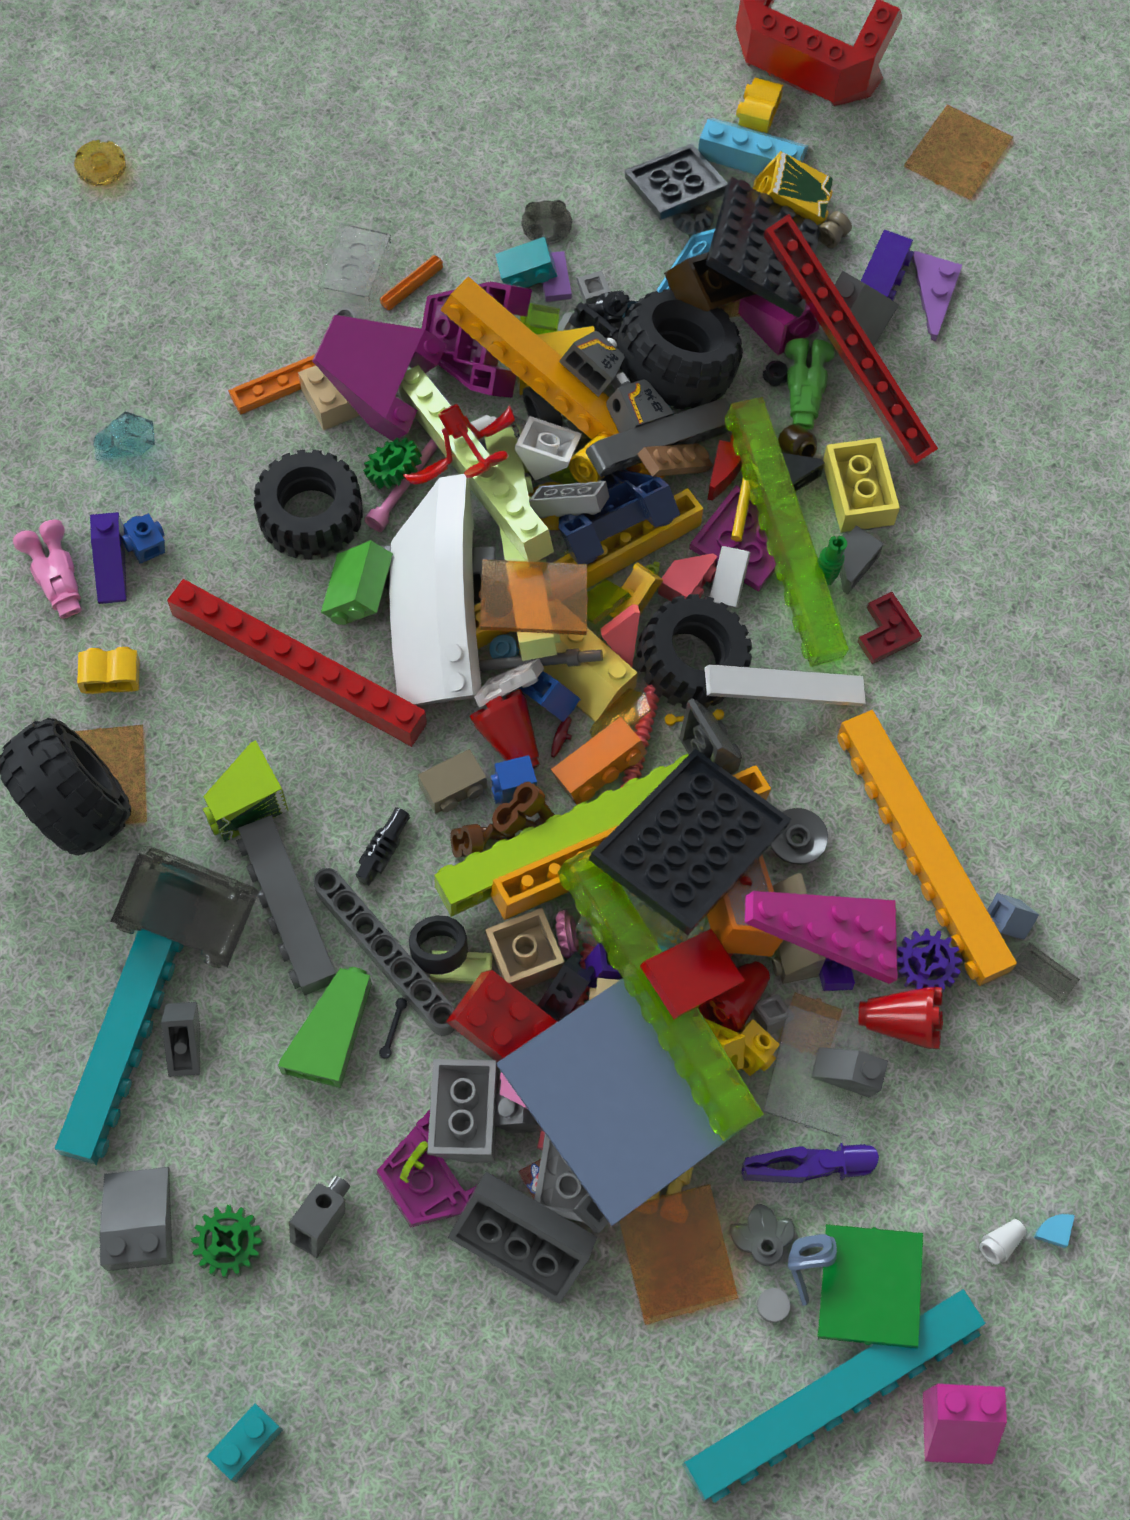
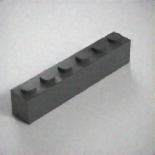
M272 815L239 827L238 830L241 838L236 840L242 857L249 856L251 864L246 867L252 882L259 881L262 890L258 891L257 895L262 908L269 907L272 917L267 918L272 933L273 935L279 933L283 943L278 945L284 962L290 960L294 970L288 973L294 988L301 987L305 996L329 986L336 972Z

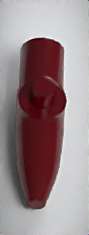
M567 717L564 722L561 721L557 728L551 747V757L553 758L560 752L566 739H572V735L568 734L572 722L570 717Z

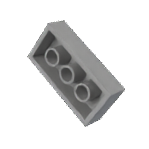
M606 481L539 486L529 500V503L539 518L553 515L562 517L567 514L578 516L582 513L593 515L601 511L609 499Z

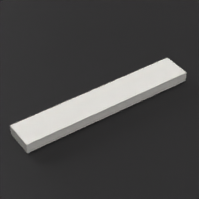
M710 664L705 667L707 696L862 706L866 704L863 676Z

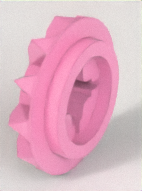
M567 910L559 911L555 918L556 936L561 953L566 959H569L574 952L579 950V938L574 917Z

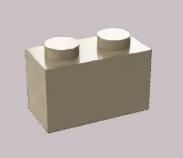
M470 749L418 774L419 786L435 814L440 811L449 812L458 806V802L466 798H477L487 788V777Z

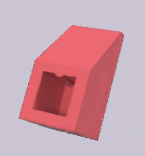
M712 553L674 560L662 577L663 582L658 588V594L669 601L681 595L686 599L689 594H698L699 598H701L704 589H702L706 582L711 583L714 580L718 556Z

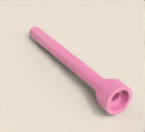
M432 438L421 451L422 457L420 460L422 464L416 466L417 472L422 470L438 448ZM406 479L401 480V485L394 487L380 507L369 511L364 518L366 524L370 528L382 532L389 523L390 511L411 483Z

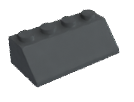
M488 1172L484 1173L447 1237L558 1304L561 1303L589 1260L597 1237Z

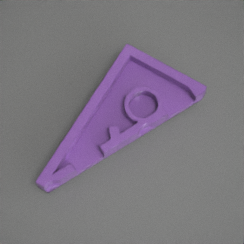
M914 251L912 262L915 264L921 303L926 313V325L931 340L936 341L962 265Z

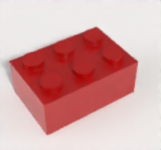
M488 970L479 975L446 1023L493 1060L499 1062L557 1023V1021L493 970Z

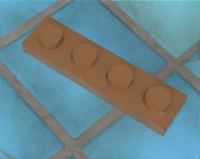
M699 444L644 447L638 453V456L652 477L702 473L714 466L709 459L708 451Z

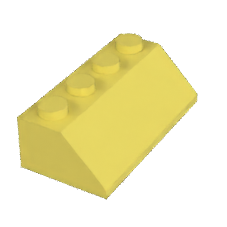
M554 600L557 620H552L551 624L552 626L558 625L561 641L555 643L556 652L565 653L567 649L577 648L580 651L602 649L603 661L584 662L580 666L568 667L567 664L543 666V671L578 696L580 701L576 706L597 723L636 687L638 672L563 605Z

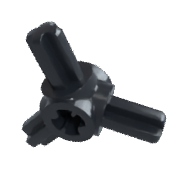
M619 290L600 294L596 303L589 305L591 309L611 324L622 322L628 309L638 301H630L629 295H624V291Z

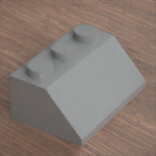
M433 1059L428 1155L461 1162L495 1163L497 1126L494 1125L496 1094L499 1092L500 1071L496 1065V1060Z

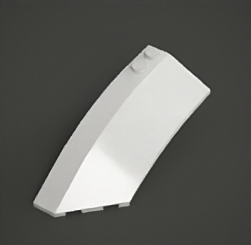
M464 474L439 478L391 541V553L393 555L390 562L389 598L396 690L398 696L416 706L472 699L482 688L473 594L472 539L474 524L469 478H466Z

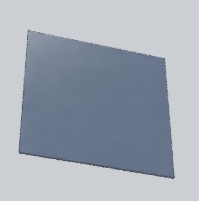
M641 967L496 1063L611 1226L758 1118L683 1016L675 1020L672 1018Z

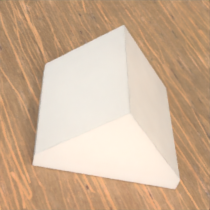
M530 416L515 445V451L533 478L538 480L568 467L582 433Z

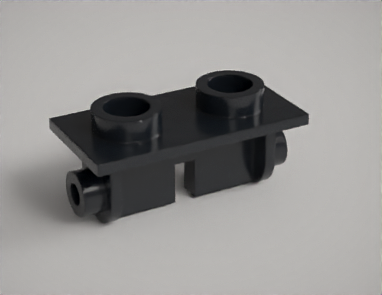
M580 302L576 306L575 311L577 313L568 321L576 329L594 326L595 331L599 332L602 336L616 341L620 329L615 328L590 308L589 304Z

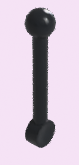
M398 998L395 1002L397 1009L385 1046L379 1050V1055L382 1059H389L392 1055L390 1047L402 1010L407 1007V1000L404 998Z

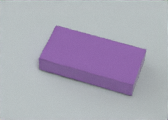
M564 251L552 252L558 277L542 283L545 301L572 299Z

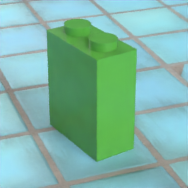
M372 540L338 553L321 613L339 625H346L377 613L393 553Z

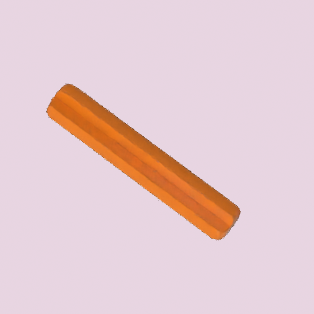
M437 255L429 258L380 297L382 307L388 311L394 308L443 268V261Z

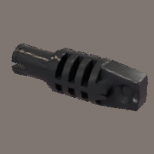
M395 807L384 828H380L375 832L370 844H368L358 861L361 864L356 873L359 882L369 886L378 873L382 874L391 856L400 844L399 835L410 819L408 812Z

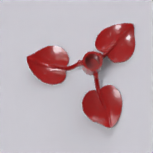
M458 404L444 409L438 416L445 427L441 429V432L444 435L447 457L419 472L403 475L411 484H423L447 470L448 465L453 462L449 435H452L454 439L463 436L479 463L464 472L466 478L481 475L492 466L502 463L509 457L506 451L495 452L484 459L467 432L469 428L478 440L502 431L515 421L511 407L508 406L494 422L481 431H478L469 422L467 416L463 415Z

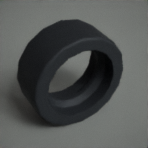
M530 386L523 389V400L529 417L563 426L560 412Z
M440 915L427 917L418 922L410 932L409 947L411 957L422 971L428 974L442 975L450 973L459 968L467 958V935L464 927L456 919ZM435 936H448L456 941L453 949L442 954H429L421 949L424 941Z

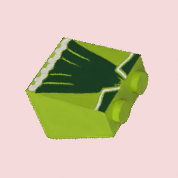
M256 740L244 749L203 796L207 807L202 810L207 818V822L215 836L221 834L224 842L240 835L239 827L270 815L275 818L289 811L283 790Z

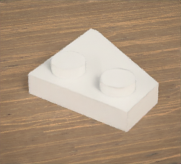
M540 659L489 678L474 696L478 706H484L490 700L499 696H505L521 686L525 688L538 681L537 677L544 669Z

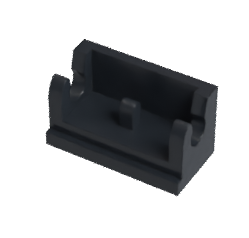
M576 952L564 963L537 1005L557 1022L569 1015L591 980L589 978L594 973L593 966H589L588 969H583L579 966L582 956Z

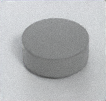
M769 1288L759 1296L757 1311L765 1321L777 1323L788 1315L790 1300L784 1291L778 1288Z

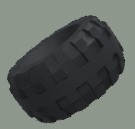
M665 289L662 292L653 291L646 294L644 298H640L636 304H633L628 309L616 342L618 345L617 349L625 357L620 369L623 370L622 372L625 373L630 383L643 379L647 380L667 405L673 406L676 409H685L686 407L695 408L710 403L726 393L735 378L743 356L742 339L739 336L740 332L736 324L731 322L730 316L722 308L706 312L676 299L671 289Z
M46 718L41 722L34 721L3 746L4 750L0 755V775L4 786L27 818L40 829L42 834L52 840L57 847L63 851H68L69 854L78 856L87 852H95L126 826L125 822L131 815V805L122 786L89 744L65 723L54 718Z

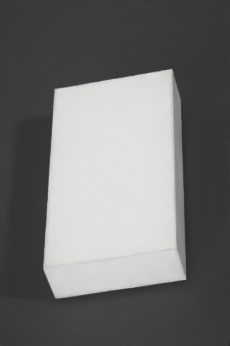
M722 546L710 597L714 598V602H723L726 605L738 607L751 552Z

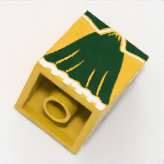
M780 151L755 178L753 189L760 193L768 194L775 203L792 208L796 214L805 219H811L818 226L824 223L828 216L827 205L833 193L831 190L833 178Z

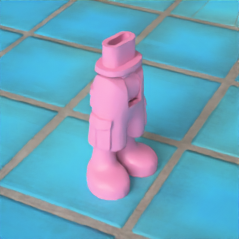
M53 519L45 521L39 527L40 535L50 551L48 558L44 555L39 536L33 531L26 530L16 534L13 538V544L18 551L28 554L33 559L30 571L34 580L42 587L52 608L58 611L61 619H65L82 611L79 604L81 597L78 593V586L74 576V563L70 553L62 550L61 547L65 528L60 520Z

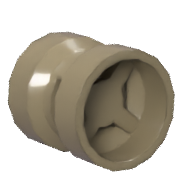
M834 211L827 218V222L822 223L818 227L820 230L819 241L828 248L836 247L841 241V237H845L852 229L849 218L842 212Z

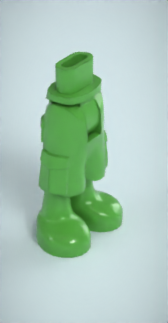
M798 338L789 341L784 351L786 357L794 360V365L788 370L787 378L788 390L790 391V416L793 418V424L800 425L805 429H813L814 421L818 418L822 395L827 387L828 372L824 369L823 365L834 358V347L824 340H814L811 349L812 365L811 368H807L806 359L809 350V340L807 338Z

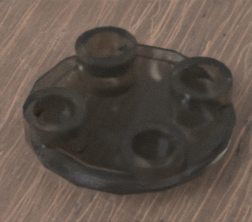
M561 200L530 202L525 207L521 226L524 234L531 241L545 237L548 245L561 242L568 236L572 229V218L570 212L566 209V204Z

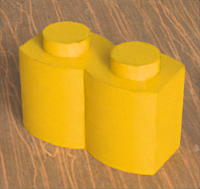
M756 77L753 79L752 84H747L743 96L745 100L744 102H739L736 111V117L739 118V126L768 133L780 105L784 85Z
M122 646L111 651L89 648L78 653L77 684L81 693L99 694L139 690L140 659L137 650Z

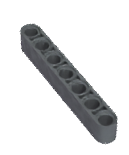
M721 398L601 439L589 446L585 452L599 476L602 477L643 463L638 453L644 447L696 444L733 429L735 419L739 420L728 400Z
M332 868L319 870L314 876L313 883L316 894L322 903L407 1000L428 1027L440 1036L451 1034L455 1029L447 1023L438 1024L435 1022V1018L442 1013L450 1016L455 1010L453 1005L340 874ZM327 881L336 883L330 890L321 888ZM345 903L354 904V908L348 912L339 910ZM363 925L373 926V930L368 934L358 932L359 928ZM385 946L393 949L387 956L377 954V951ZM406 968L412 971L411 975L405 979L396 976V973L401 969ZM421 991H427L431 994V997L426 1001H418L415 998Z

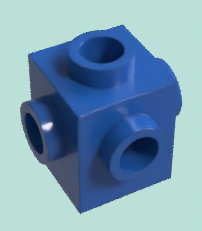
M149 513L143 516H134L127 523L123 524L124 536H121L122 542L128 552L132 551L139 564L165 553V540L163 538L165 534L163 528L158 521H153Z

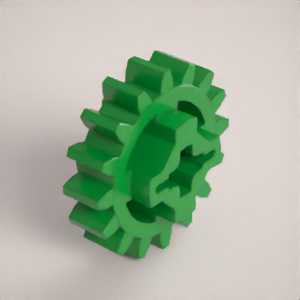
M405 437L400 442L398 438H395L393 442L386 441L383 448L376 447L377 452L368 455L370 461L364 462L366 469L363 472L372 486L376 485L378 489H381L385 485L387 489H390L392 485H401V480L405 479L403 474H412L418 471L416 466L422 464L420 460L422 454L413 440L409 441Z
M227 1205L225 1213H221L215 1207V1216L210 1218L204 1214L202 1216L206 1222L204 1226L195 1225L194 1227L200 1235L199 1237L191 1238V1242L199 1246L192 1253L195 1258L203 1257L199 1262L202 1269L211 1265L209 1273L212 1276H215L219 1270H221L224 1279H228L231 1270L237 1276H241L240 1267L244 1265L251 1269L250 1258H260V1254L255 1250V1247L263 1245L264 1241L256 1237V1235L262 1232V1229L259 1225L252 1226L256 1220L252 1214L244 1218L246 1211L242 1207L236 1213H234L231 1205ZM224 1221H236L231 1226L219 1224ZM211 1232L212 1244L209 1247H207V1237ZM219 1232L231 1238L236 1251H233L231 1247L228 1248V1246L223 1245L224 1243L218 1234ZM248 1233V1246L244 1251L242 1249V1241ZM223 1257H234L236 1259L228 1263L218 1262Z

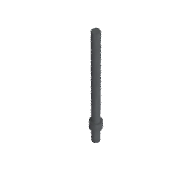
M579 648L567 649L565 653H557V655L536 659H540L543 666L567 664L568 667L580 666L584 662L603 661L602 649L580 651ZM521 656L479 660L480 671L513 669L536 659L522 661Z

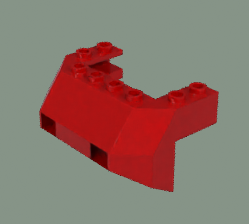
M740 0L735 29L746 64L749 67L753 65L766 71L769 76L813 96V93L830 101L832 106H839L871 97L883 79L879 63L903 18L900 8L883 0H876L854 45L851 46L771 9L775 0Z

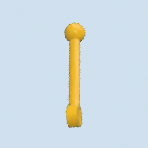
M716 709L712 712L717 720L724 718L723 710ZM673 714L665 716V723L668 726H673L676 722H683L684 716L675 717Z

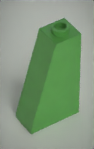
M349 967V970L343 968L338 970L281 1057L278 1064L281 1074L338 1088L342 1087L372 986L371 977L365 970L357 967Z

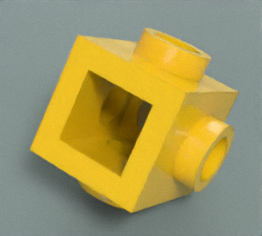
M752 1019L739 1033L746 1036L744 1068L742 1069L749 1076L759 1069L763 1072L767 1070L775 1061L776 1057L773 1054L780 1045Z

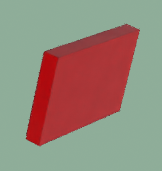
M712 929L706 930L657 954L640 965L674 1020L745 982Z

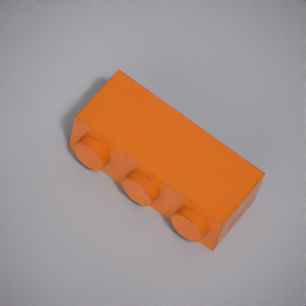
M619 717L554 766L551 771L560 786L577 805L591 799L596 791L605 784L615 781L622 771L629 766L637 764L647 752L642 740L623 718Z

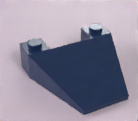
M620 470L606 475L600 480L606 481L609 499L599 513L593 515L582 513L578 516L567 514L559 517V530L573 560L578 565L589 564L604 553L601 541L645 519L656 528L670 524L674 518L681 514L670 486L660 477Z

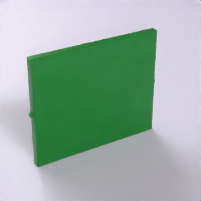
M826 1224L825 1235L835 1239L837 1258L833 1265L823 1267L818 1339L918 1349L923 1233L877 1229L876 1227L862 1228Z

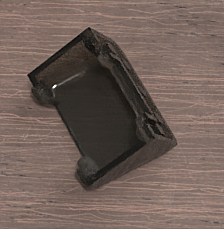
M144 846L136 857L110 922L117 924L116 928L128 934H134L135 930L141 931L145 929L201 951L200 955L204 957L203 962L211 967L221 968V966L228 968L259 890L161 849Z

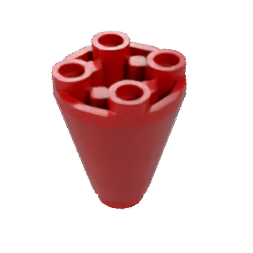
M521 689L507 695L505 700L501 696L486 703L488 709H480L469 716L474 727L505 761L529 755L533 769L540 765L537 759L539 758L528 705Z
M757 961L737 968L745 982L694 1009L692 1018L701 1016L740 1033L767 988L768 981L770 980L769 971L763 964Z
M925 987L869 998L867 1002L860 1001L858 1013L859 1026H866L867 1030L926 1049L940 1050L941 1031L936 1030L943 1029V1011H940L943 989L942 987Z

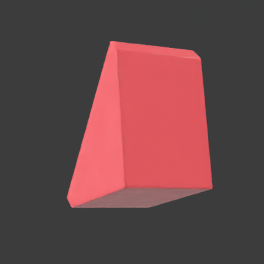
M634 604L600 628L602 638L631 667L633 665L640 618L639 607Z

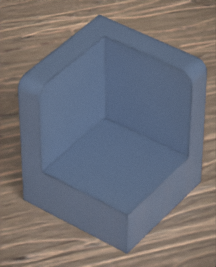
M996 893L987 909L1000 933L1023 940L1027 937L1039 916L1036 911L1023 901L1000 893Z

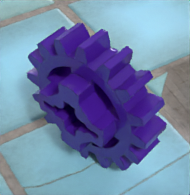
M925 929L922 936L915 930L911 934V940L907 937L903 938L901 942L903 947L898 946L897 956H899L897 958V967H901L897 977H906L905 987L911 984L915 985V989L942 987L944 992L945 985L950 988L955 983L953 978H958L961 973L956 967L960 966L962 959L955 957L959 948H951L949 946L952 940L950 937L942 940L940 939L941 931H937L934 936H931L929 929ZM919 945H928V946L923 947V948H918V947H916V946H919ZM929 953H931V966H929L927 971H925V958H927ZM910 966H913L916 974L912 971ZM932 976L941 977L936 980H928Z

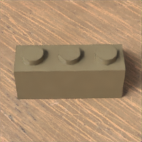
M802 873L795 874L772 885L774 892L807 894ZM783 940L774 952L775 958H772V967L775 976L780 975L782 984L818 977L826 958Z

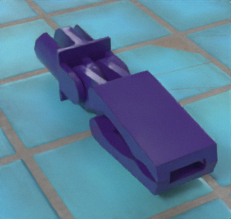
M840 1143L836 1151L829 1149H806L800 1146L746 1157L742 1164L741 1173L744 1181L803 1183L804 1181L839 1173L841 1181L845 1177L867 1176L871 1174L878 1164L879 1155L873 1146L864 1144L843 1146V1143ZM779 1162H792L795 1165H799L798 1168L793 1170H776L767 1166Z

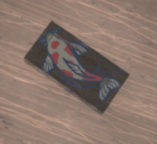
M1031 943L1026 946L1017 958V964L1013 968V970L1060 1004L1064 1002L1080 980Z

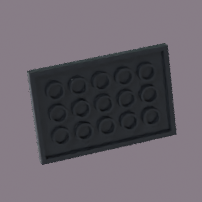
M732 176L726 186L705 265L800 318L805 311L806 302L764 238L763 233L767 228L790 214L816 255L820 230L811 219L799 216L788 206H781L775 203L768 194L760 193L751 188L746 181L738 180Z
M695 748L591 852L588 860L688 936L787 828L791 818Z

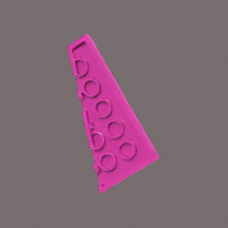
M753 891L746 895L745 924L887 984L897 980L895 900Z

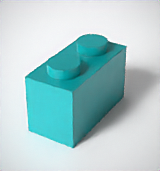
M545 237L495 254L501 280L504 284L526 288L558 277L553 255Z
M254 1403L207 1457L231 1481L236 1483L283 1429L260 1406Z

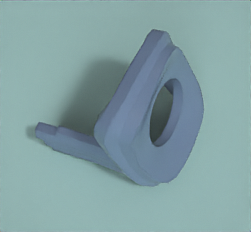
M825 1234L799 1238L793 1243L787 1266L792 1272L803 1306L808 1304L809 1296L801 1269L829 1267L835 1263L837 1258L835 1239ZM823 1247V1250L817 1254L801 1256V1253L809 1248Z

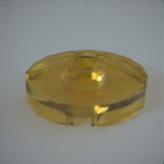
M93 140L80 147L75 154L76 159L74 162L75 171L79 178L85 183L95 186L108 185L117 181L126 169V158L120 146L106 140L107 143Z

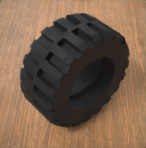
M304 449L297 450V454L290 455L289 452L282 455V460L277 461L275 459L268 465V471H262L259 476L260 482L256 483L254 489V506L260 529L263 531L268 543H273L276 550L281 553L287 550L288 556L297 558L298 554L303 555L304 559H313V555L319 554L320 558L329 556L328 552L334 550L335 553L342 550L343 542L349 544L354 539V532H358L361 526L363 506L357 477L354 471L349 469V465L345 461H337V456L331 453L323 455L321 450L313 449L312 452H306ZM305 491H320L334 499L332 505L325 512L314 517H296L284 510L286 503L293 496Z
M689 594L686 599L682 595L677 596L671 602L666 601L662 604L658 611L653 614L638 639L640 643L637 646L636 655L641 659L637 664L639 671L646 674L643 679L647 686L652 684L655 688L654 693L659 698L663 695L668 698L667 703L674 706L680 703L683 709H686L687 702L691 699L696 700L706 708L710 705L715 706L721 703L725 697L707 696L705 671L688 666L678 657L673 647L672 636L689 634L700 638L712 650L716 665L749 667L752 660V655L749 653L752 650V642L750 639H746L749 632L745 625L739 623L740 617L736 612L732 614L727 610L728 606L723 602L717 604L712 597L705 596L703 599H700L698 594Z

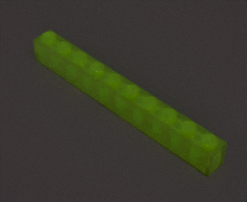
M763 397L731 403L729 411L725 415V424L727 430L732 431L734 451L737 456L740 455L742 475L744 480L749 482L751 488L750 499L752 504L757 506L759 526L762 531L765 530L768 539V553L775 559L776 577L778 581L783 583L785 589L784 600L787 607H791L793 628L796 633L800 634L802 640L801 651L803 657L808 659L810 667L843 659L849 648L826 580L818 565V557Z
M597 846L565 860L558 871L561 885L565 890H569L575 900L577 911L589 922L595 940L603 945L608 953V960L611 966L618 970L624 979L627 992L635 997L640 1005L643 1018L655 1029L658 1034L659 1044L671 1055L675 1062L674 1065L677 1073L690 1086L694 1101L703 1107L709 1117V1124L712 1130L719 1134L724 1141L753 1124L764 1113L699 1009L696 1008L674 1020L641 969L640 965L645 960L662 953V950L621 884L588 860L591 852Z

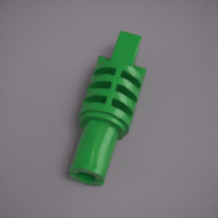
M838 535L837 539L835 536H832L828 546L821 551L814 567L813 578L815 587L832 585L835 579H837L845 561L843 552L847 547V540L843 536Z

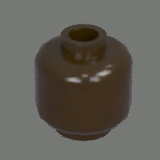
M792 424L779 434L777 451L781 456L783 453L813 458L817 451V439L807 429L800 425Z

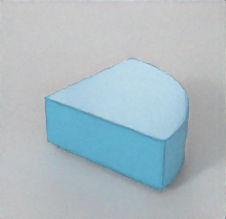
M1059 1214L1050 1217L1037 1229L1034 1238L1059 1247H1068L1075 1216Z

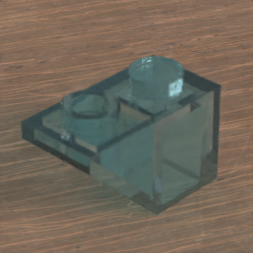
M127 411L122 413L94 437L93 445L96 460L103 461L141 456L155 445L153 421Z

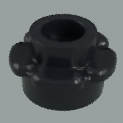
M771 361L766 366V370L763 371V378L765 381H769L770 385L779 386L781 383L788 381V368L782 361Z

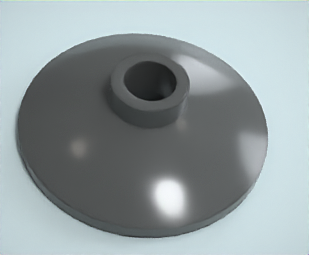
M792 808L783 811L782 813L791 818V821L787 828L770 845L772 850L779 858L791 864L803 865L817 860L825 851L828 843V831L822 819L807 809ZM792 837H801L802 843H794Z

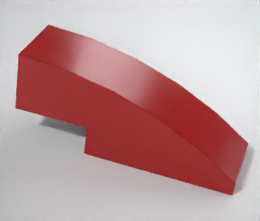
M735 419L730 442L719 440L707 500L713 501L732 483L742 469L747 458L749 444L754 439L756 423Z

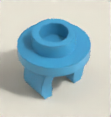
M505 634L495 637L489 648L493 659L517 657L519 653L515 639Z

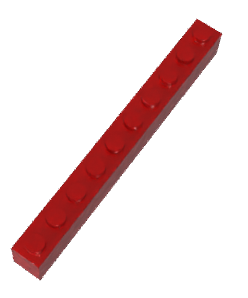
M790 214L767 228L763 233L764 238L909 465L916 464L936 451L938 447Z
M182 579L167 599L171 613L176 618L411 747L427 725L426 712L422 708L185 579Z

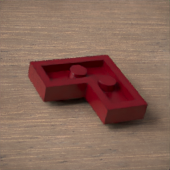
M893 592L868 603L867 610L879 627L860 636L857 642L871 664L921 640V633Z

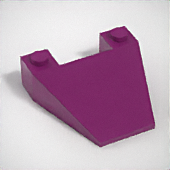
M492 281L478 284L513 315L528 316L532 289ZM454 290L427 296L421 329L427 330L447 344L438 365L471 391L491 396L513 398L517 375L510 369L498 367V359L441 311V308Z
M334 315L312 362L372 429L394 441L395 438L399 439L409 432L418 411L395 396L408 366L414 368L419 365L424 373H427L438 365L447 344L425 329Z

